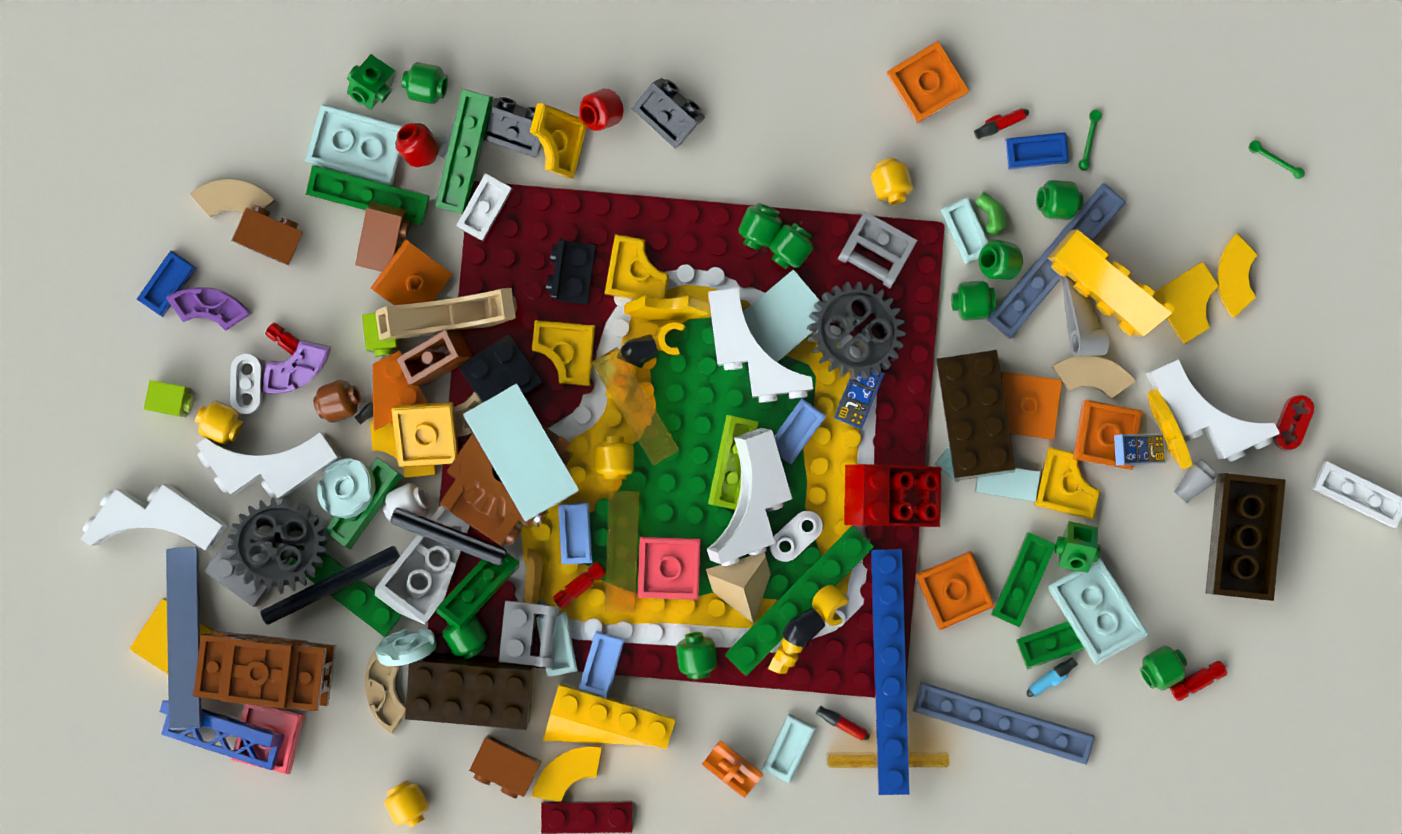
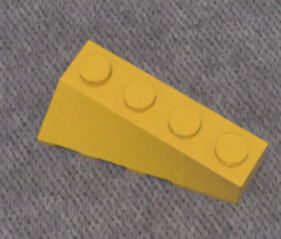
M1078 229L1070 230L1047 257L1053 263L1051 268L1060 276L1071 278L1075 282L1073 287L1085 297L1090 295L1098 303L1095 306L1107 317L1114 316L1120 322L1118 327L1124 333L1131 337L1133 335L1145 336L1174 312L1176 308L1169 302L1161 305L1153 298L1155 291L1146 284L1144 286L1138 281L1134 283L1130 280L1132 277L1131 272L1123 265L1115 261L1112 264L1107 261L1110 257L1109 254Z
M559 684L543 741L645 745L667 749L676 717L611 697L605 698L578 690V687L568 684Z

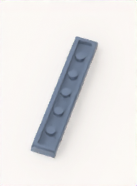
M1102 183L989 316L987 321L1010 339L1062 278L1051 268L1053 263L1047 258L1070 230L1078 229L1090 240L1094 241L1126 201L1105 183Z
M198 548L166 549L169 729L202 728L201 698L193 697L200 644Z
M923 682L920 683L912 710L916 713L1087 765L1095 736L1089 733Z

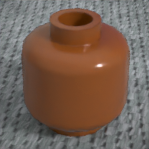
M342 379L318 388L313 399L314 408L318 416L322 419L325 418L331 423L354 416L358 410V403L361 402V396L357 387L351 386L346 380Z

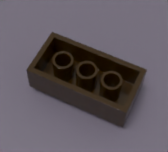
M997 350L937 358V369L954 480L960 481L1014 473L1016 469Z
M1219 473L1216 479L1206 594L1274 601L1285 479Z
M432 652L421 660L409 663L405 719L527 730L530 720L534 666L499 662V658L473 656L465 659L463 656H455L454 654Z

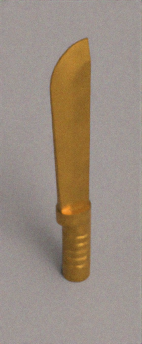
M528 548L523 602L538 604L543 560L541 555L531 548Z

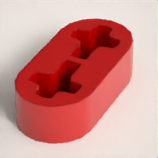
M1304 395L1293 396L1284 404L1276 424L1280 434L1273 436V441L1278 448L1292 450L1299 447L1302 443L1314 413V404L1310 398ZM1301 401L1303 402L1302 408L1306 409V412L1299 414L1295 421L1293 419L1296 410L1292 408V405L1299 404ZM1294 425L1291 435L1295 437V440L1285 444V438L1281 436V433L1287 432L1290 426Z

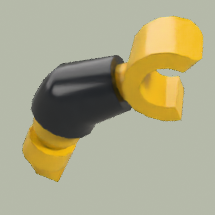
M668 321L659 327L656 337H652L650 334L630 339L622 345L616 356L619 358L616 364L618 370L616 373H612L608 381L610 385L605 396L623 404L633 382L630 380L632 374L636 375L638 369L643 368L646 362L659 356L658 352L661 350L671 355L680 354L678 347H670L666 344L665 335L671 329L682 331L686 326L677 321Z
M827 585L820 589L813 598V608H809L791 618L782 632V646L778 647L768 669L776 673L786 674L789 667H794L799 657L798 653L802 651L803 647H807L811 639L825 627L824 622L831 626L839 625L843 622L842 618L836 613V610L841 606L847 605L850 600L849 597L834 585Z

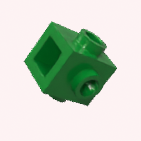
M370 54L361 66L355 65L347 76L349 81L347 94L356 103L365 105L372 110L379 101L383 103L390 95L396 70Z
M1068 521L1063 537L1058 536L1054 553L1059 554L1058 567L1088 573L1092 561L1097 562L1100 555L1101 545L1098 544V527Z

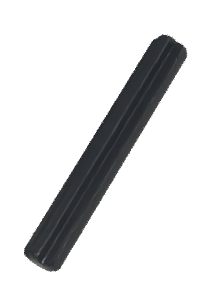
M396 507L392 513L390 522L395 526L496 565H502L505 560L507 550L503 547Z

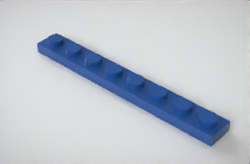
M902 549L871 550L878 795H910Z

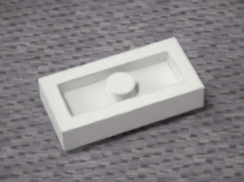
M485 173L456 226L484 241L513 189Z

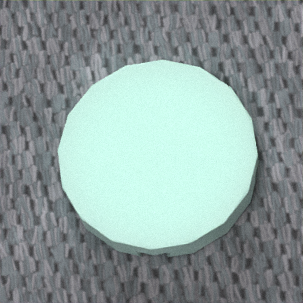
M350 458L336 460L324 470L323 474L325 475L322 477V480L318 482L317 496L322 508L331 515L344 519L356 517L365 511L373 500L376 489L375 477L370 468L362 462Z
M425 628L418 629L419 633H412L411 629L393 633L381 640L379 643L380 647H376L377 659L380 664L386 666H399L421 660L436 649L437 642L434 633Z

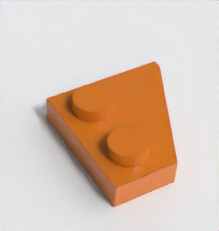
M400 350L372 364L374 431L393 422L391 410L393 406L427 404L419 386L408 384L397 361V358L402 356Z

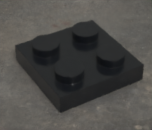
M509 334L458 366L459 371L482 403L516 383L524 397L543 385L541 379Z

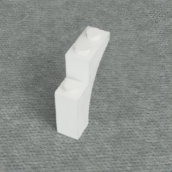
M739 288L709 291L718 366L724 365V370H735L743 368L742 363L748 362L752 398L759 397V403L777 401V395L789 393V399L807 397V391L813 390L812 377L793 372L781 366L763 351L746 324L740 302Z
M1179 359L1146 373L1152 389L1157 388L1166 401L1186 441L1203 435L1201 429L1204 428L1218 459L1227 458L1229 462L1246 455L1245 449L1253 445L1256 450L1273 443L1271 437L1280 434L1275 423L1242 421L1213 407L1193 387Z
M759 428L734 437L741 465L740 496L729 525L722 535L707 548L710 560L722 564V566L739 562V557L746 554L754 556L764 553L767 550V546L775 544L766 511L780 509L784 506L783 502L792 499L774 434L770 429Z
M322 432L290 450L261 456L241 454L207 438L196 444L200 450L197 454L200 461L206 468L211 467L217 475L214 478L216 484L222 492L226 493L228 491L230 495H237L263 477L264 481L261 484L269 496L273 497L275 495L277 499H283L325 470L330 464L342 458L327 435Z
M162 484L161 487H155L148 496V506L123 489H115L113 492L109 491L100 503L102 509L96 517L94 515L91 516L83 527L85 533L81 540L90 546H96L108 538L127 530L156 528L185 537L206 551L212 550L228 525L171 485Z

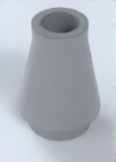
M1202 459L1196 464L1192 463L1193 466L1189 468L1183 480L1174 491L1186 503L1216 483L1214 479L1219 475Z

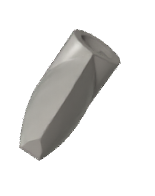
M1068 276L1062 277L1067 328L1073 356L1106 355L1109 348L1108 334L1105 329H1101L1089 298L1081 295L1073 287L1075 282Z

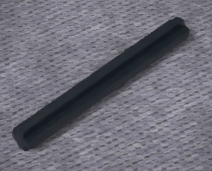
M391 546L261 610V617L266 625L272 624L394 564L399 559L400 553L395 546Z

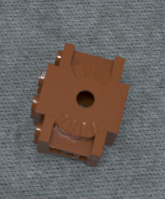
M541 424L566 467L573 456V452L570 451L571 442L562 436H558ZM472 433L447 470L448 474L455 479V482L439 504L500 547L504 548L507 543L512 546L521 533V529L518 527L520 523L530 530L534 525L540 527L549 512L545 510L527 522L524 521L503 483L494 478L496 471L474 433Z
M214 631L213 635L201 634L193 697L282 709L293 708L319 711V706L329 705L336 645Z

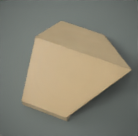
M765 553L739 559V562L732 565H718L706 569L712 591L754 624L771 575Z

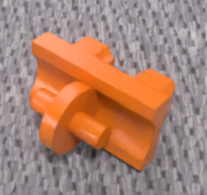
M722 740L716 744L702 762L705 768L743 798L748 795L763 776L761 771Z

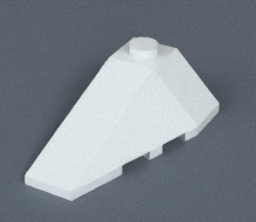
M442 506L430 518V520L466 534L470 526L445 510ZM418 534L376 586L374 595L399 614L426 624L445 598L461 551Z

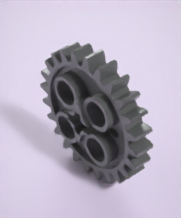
M849 282L842 286V290L836 285L831 289L832 295L826 292L821 296L824 302L817 301L814 304V307L819 312L809 314V318L814 320L815 323L808 325L807 329L815 332V334L808 339V342H817L818 345L812 350V353H822L823 356L820 358L819 363L822 364L828 360L830 362L829 372L839 368L840 378L845 376L847 372H850L851 380H855L859 372L863 380L870 377V371L874 376H877L881 373V368L886 370L891 366L889 360L894 361L899 357L894 350H900L903 347V344L897 341V339L905 336V332L897 330V327L902 325L904 320L895 319V315L900 309H890L889 306L893 299L882 300L883 290L879 291L876 295L873 294L872 284L865 290H863L861 282H857L853 290ZM852 304H856L862 309V316H857L853 313L851 309ZM870 314H875V319L859 331L842 348H837L838 342L854 330ZM830 323H836L840 327L841 335L832 333ZM873 326L880 329L882 339H877L873 336L871 332ZM851 345L859 348L861 352L860 358L852 356L850 353Z
M272 498L270 506H266L260 500V509L258 510L248 506L249 516L240 513L238 516L241 524L232 523V531L235 534L228 535V542L232 545L227 546V551L229 555H233L229 560L231 566H237L235 568L236 575L245 574L243 579L246 585L254 580L255 590H259L262 585H266L267 594L271 593L274 586H278L280 594H283L284 586L289 585L292 591H296L295 582L297 581L306 586V575L315 578L316 570L314 567L322 568L323 560L320 557L327 556L326 548L322 547L327 545V537L321 536L325 533L324 525H318V515L310 517L311 511L309 507L300 511L299 501L295 502L292 507L288 506L287 498H284L281 505H277L275 498ZM262 526L273 528L268 533H260L258 531ZM293 530H299L303 533L297 538L288 535ZM276 543H282L278 548H273L276 546ZM258 553L267 556L262 561H254L252 559ZM287 558H295L297 560L291 566L282 563Z

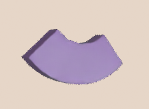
M188 288L166 297L182 322L193 318H207L217 322L226 331L251 315L248 309L236 298L212 288Z
M301 340L296 352L289 359L281 362H267L262 392L285 393L309 383L320 373L326 364L331 346Z

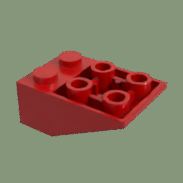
M873 464L845 465L844 525L940 527L941 467Z

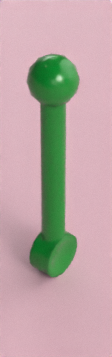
M1093 110L1089 114L1091 123L1083 159L1078 163L1082 171L1090 168L1088 160L1097 122L1102 117L1101 112L1098 110Z
M1252 141L1249 144L1248 149L1251 153L1258 152L1292 172L1296 179L1304 177L1305 172L1302 168H1295L1263 149L1259 141Z

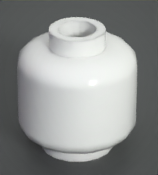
M407 483L386 495V505L383 506V511L389 521H391L392 513L396 507L426 517L431 504L424 488Z

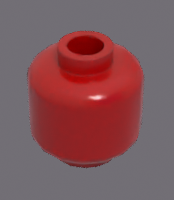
M602 88L584 96L580 102V119L584 125L593 131H602L618 124L623 118V103L616 92L611 89Z
M409 123L398 131L395 148L411 167L419 168L428 166L436 160L440 150V142L425 124Z

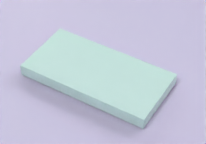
M517 383L463 414L525 522L579 491Z

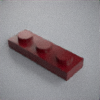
M632 801L541 802V834L632 833L633 831Z

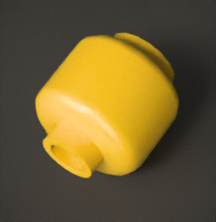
M896 158L880 161L875 165L876 169L870 175L876 197L880 201L889 202L890 205H898L907 200L906 196L914 188L907 165Z
M213 401L208 407L202 406L195 418V422L199 423V435L219 445H224L229 441L234 442L243 425V420H240V413L219 401Z
M605 437V443H599L595 446V471L602 475V479H627V475L634 471L633 445L624 443V437Z
M407 780L387 791L388 796L385 798L384 804L396 825L406 823L410 828L425 820L423 813L429 809V803L418 784H409Z

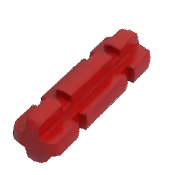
M273 322L267 328L265 335L272 341H277L280 347L293 355L300 340L289 332H284V328Z
M599 562L592 564L587 568L588 571L586 573H581L565 586L566 589L564 591L560 590L553 596L557 606L564 609L571 603L573 598H578L594 585L593 582L595 580L599 581L606 575V570Z
M1215 661L1208 665V669L1203 668L1183 679V683L1178 682L1170 687L1171 694L1176 701L1189 697V693L1194 694L1214 683V679L1219 680L1228 674L1225 665L1221 661Z

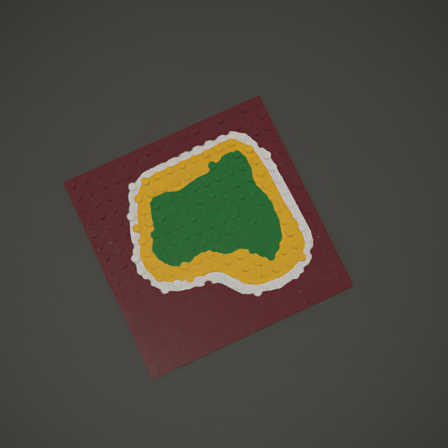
M474 181L470 200L481 181ZM506 184L513 190L485 240L481 241L464 231L458 297L512 288V295L517 303L516 318L492 327L456 331L462 332L473 356L509 334L541 379L543 385L525 396L540 424L571 442L570 451L573 452V456L566 465V469L579 491L558 504L589 502L592 563L562 565L558 504L547 509L549 513L540 527L534 525L530 530L520 523L518 526L521 529L520 535L512 546L507 543L504 547L507 553L520 562L519 568L475 614L488 635L484 643L485 649L475 656L499 658L505 601L523 602L527 552L528 548L537 551L543 560L538 604L557 606L553 596L560 590L564 591L566 585L581 573H586L588 571L587 568L595 562H599L606 570L604 577L599 581L595 580L593 582L594 585L578 598H573L571 603L564 609H559V612L566 611L577 672H584L595 632L599 631L625 639L615 675L875 698L871 550L902 549L907 682L919 527L844 525L845 465L925 466L944 224L938 221L875 216L917 240L891 288H888L882 284V280L848 261L844 263L838 260L862 215L772 207L779 211L778 217L782 220V226H792L795 223L813 236L811 242L814 245V249L802 266L794 268L789 265L784 269L771 259L774 253L769 247L762 246L760 250L753 249L744 244L745 238L739 234L738 228L746 209L755 205ZM615 235L645 240V252L650 263L659 271L669 274L665 298H678L689 295L710 303L709 291L739 288L743 312L792 270L799 275L822 302L824 301L821 296L824 293L828 292L832 295L831 289L837 285L842 290V286L846 282L850 283L852 290L857 282H861L863 290L872 284L873 294L875 295L883 290L882 300L893 299L889 306L890 309H900L895 315V319L904 320V323L897 327V330L905 332V336L897 339V341L903 344L900 350H894L899 357L894 361L889 360L891 366L888 369L881 368V372L885 374L862 430L834 419L849 382L850 372H847L845 376L840 378L839 368H835L831 372L828 371L830 365L828 360L822 364L819 363L820 358L823 356L822 353H812V350L818 346L817 342H808V339L815 332L811 333L777 362L793 372L811 376L813 390L807 391V397L789 399L788 393L777 395V401L759 403V397L752 398L748 362L742 363L743 368L735 370H724V365L718 366L711 309L710 314L680 320H652L624 314V304L633 301V299L605 295ZM559 238L571 242L596 245L588 305L552 301L550 298L551 293L546 292L548 274L553 275L555 263H550L552 245H558ZM858 243L853 249L856 253L889 271L894 264ZM852 304L851 309L853 313L857 316H862V309L858 305ZM870 314L854 330L838 342L837 348H842L850 339L856 336L859 331L875 319V314ZM535 320L595 326L590 386L560 384L558 370L553 361L544 354L532 351ZM668 321H677L686 326L682 331L671 329L665 335L666 344L670 347H678L680 354L671 355L661 350L658 352L659 356L646 362L643 368L638 369L636 375L632 374L630 380L633 382L623 404L605 396L610 385L608 381L612 373H616L618 370L616 364L619 358L616 356L622 345L630 339L650 334L652 337H656L659 327ZM830 323L832 333L841 335L840 327L836 323ZM873 326L871 328L873 336L877 339H882L880 329ZM851 345L850 353L852 356L860 358L861 352L859 348ZM458 367L451 370L448 401L453 402L455 407L467 401L474 393ZM804 399L826 415V417L791 465L781 458L792 499L783 502L784 506L782 508L766 511L773 536L802 511L816 513L821 518L823 527L821 534L791 561L784 562L776 559L770 551V546L766 547L767 550L764 553L771 575L754 624L851 526L874 547L836 585L850 599L847 605L841 606L836 610V613L842 618L843 622L835 626L824 622L825 627L811 639L807 647H803L802 651L798 653L799 657L794 667H789L786 674L776 673L768 669L778 647L782 646L780 641L745 676L724 654L754 624L712 591L706 571L708 568L722 565L710 560L707 548L722 535L735 512L734 509L708 504L727 415L757 421V429H770L775 436L799 401ZM472 433L457 437L459 452ZM605 437H624V443L633 445L634 471L627 475V479H602V475L595 471V446L599 443H605ZM443 464L439 503L455 482V479L447 472L451 464ZM495 472L494 478L502 482L498 474ZM805 520L802 523V529L805 532L811 531L813 523L810 520ZM469 526L467 534L496 545L491 539ZM640 537L700 539L698 600L638 598ZM785 540L780 543L779 548L782 552H788L791 549V544ZM463 551L460 552L445 598L482 560L481 558ZM749 554L743 555V556L739 557V559H742V558H745V557H749L750 555H749ZM436 611L428 620L427 628L434 633L437 645L433 652L453 654L442 635L448 623ZM536 621L531 655L539 656L541 642ZM702 632L703 636L709 637L714 641L717 666L711 671L710 676L701 679H690L686 674L680 672L677 662L676 645L685 639L687 633ZM534 666V668L546 669V667Z

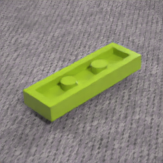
M730 415L726 416L708 504L736 510L741 489V465L734 437L756 430L758 426L757 421Z

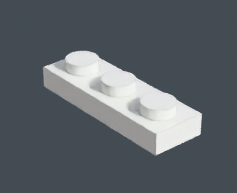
M1323 463L1312 486L1313 490L1392 528H1397L1402 517V497L1332 463Z

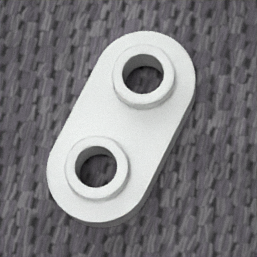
M241 354L231 364L230 403L239 413L253 414L262 404L263 366L257 357L250 354ZM247 364H251L253 367V371L249 375H245L243 372V368ZM246 394L252 396V402L249 405L243 403V397Z
M812 511L798 513L773 536L775 544L770 545L772 555L784 562L796 558L821 534L823 527L821 518ZM805 520H810L813 523V529L809 532H805L802 529V523ZM782 541L790 542L791 549L788 552L780 550L779 545Z

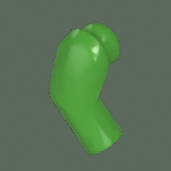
M983 191L975 204L988 213L990 222L986 225L987 232L997 236L1007 226L1005 209L999 202Z

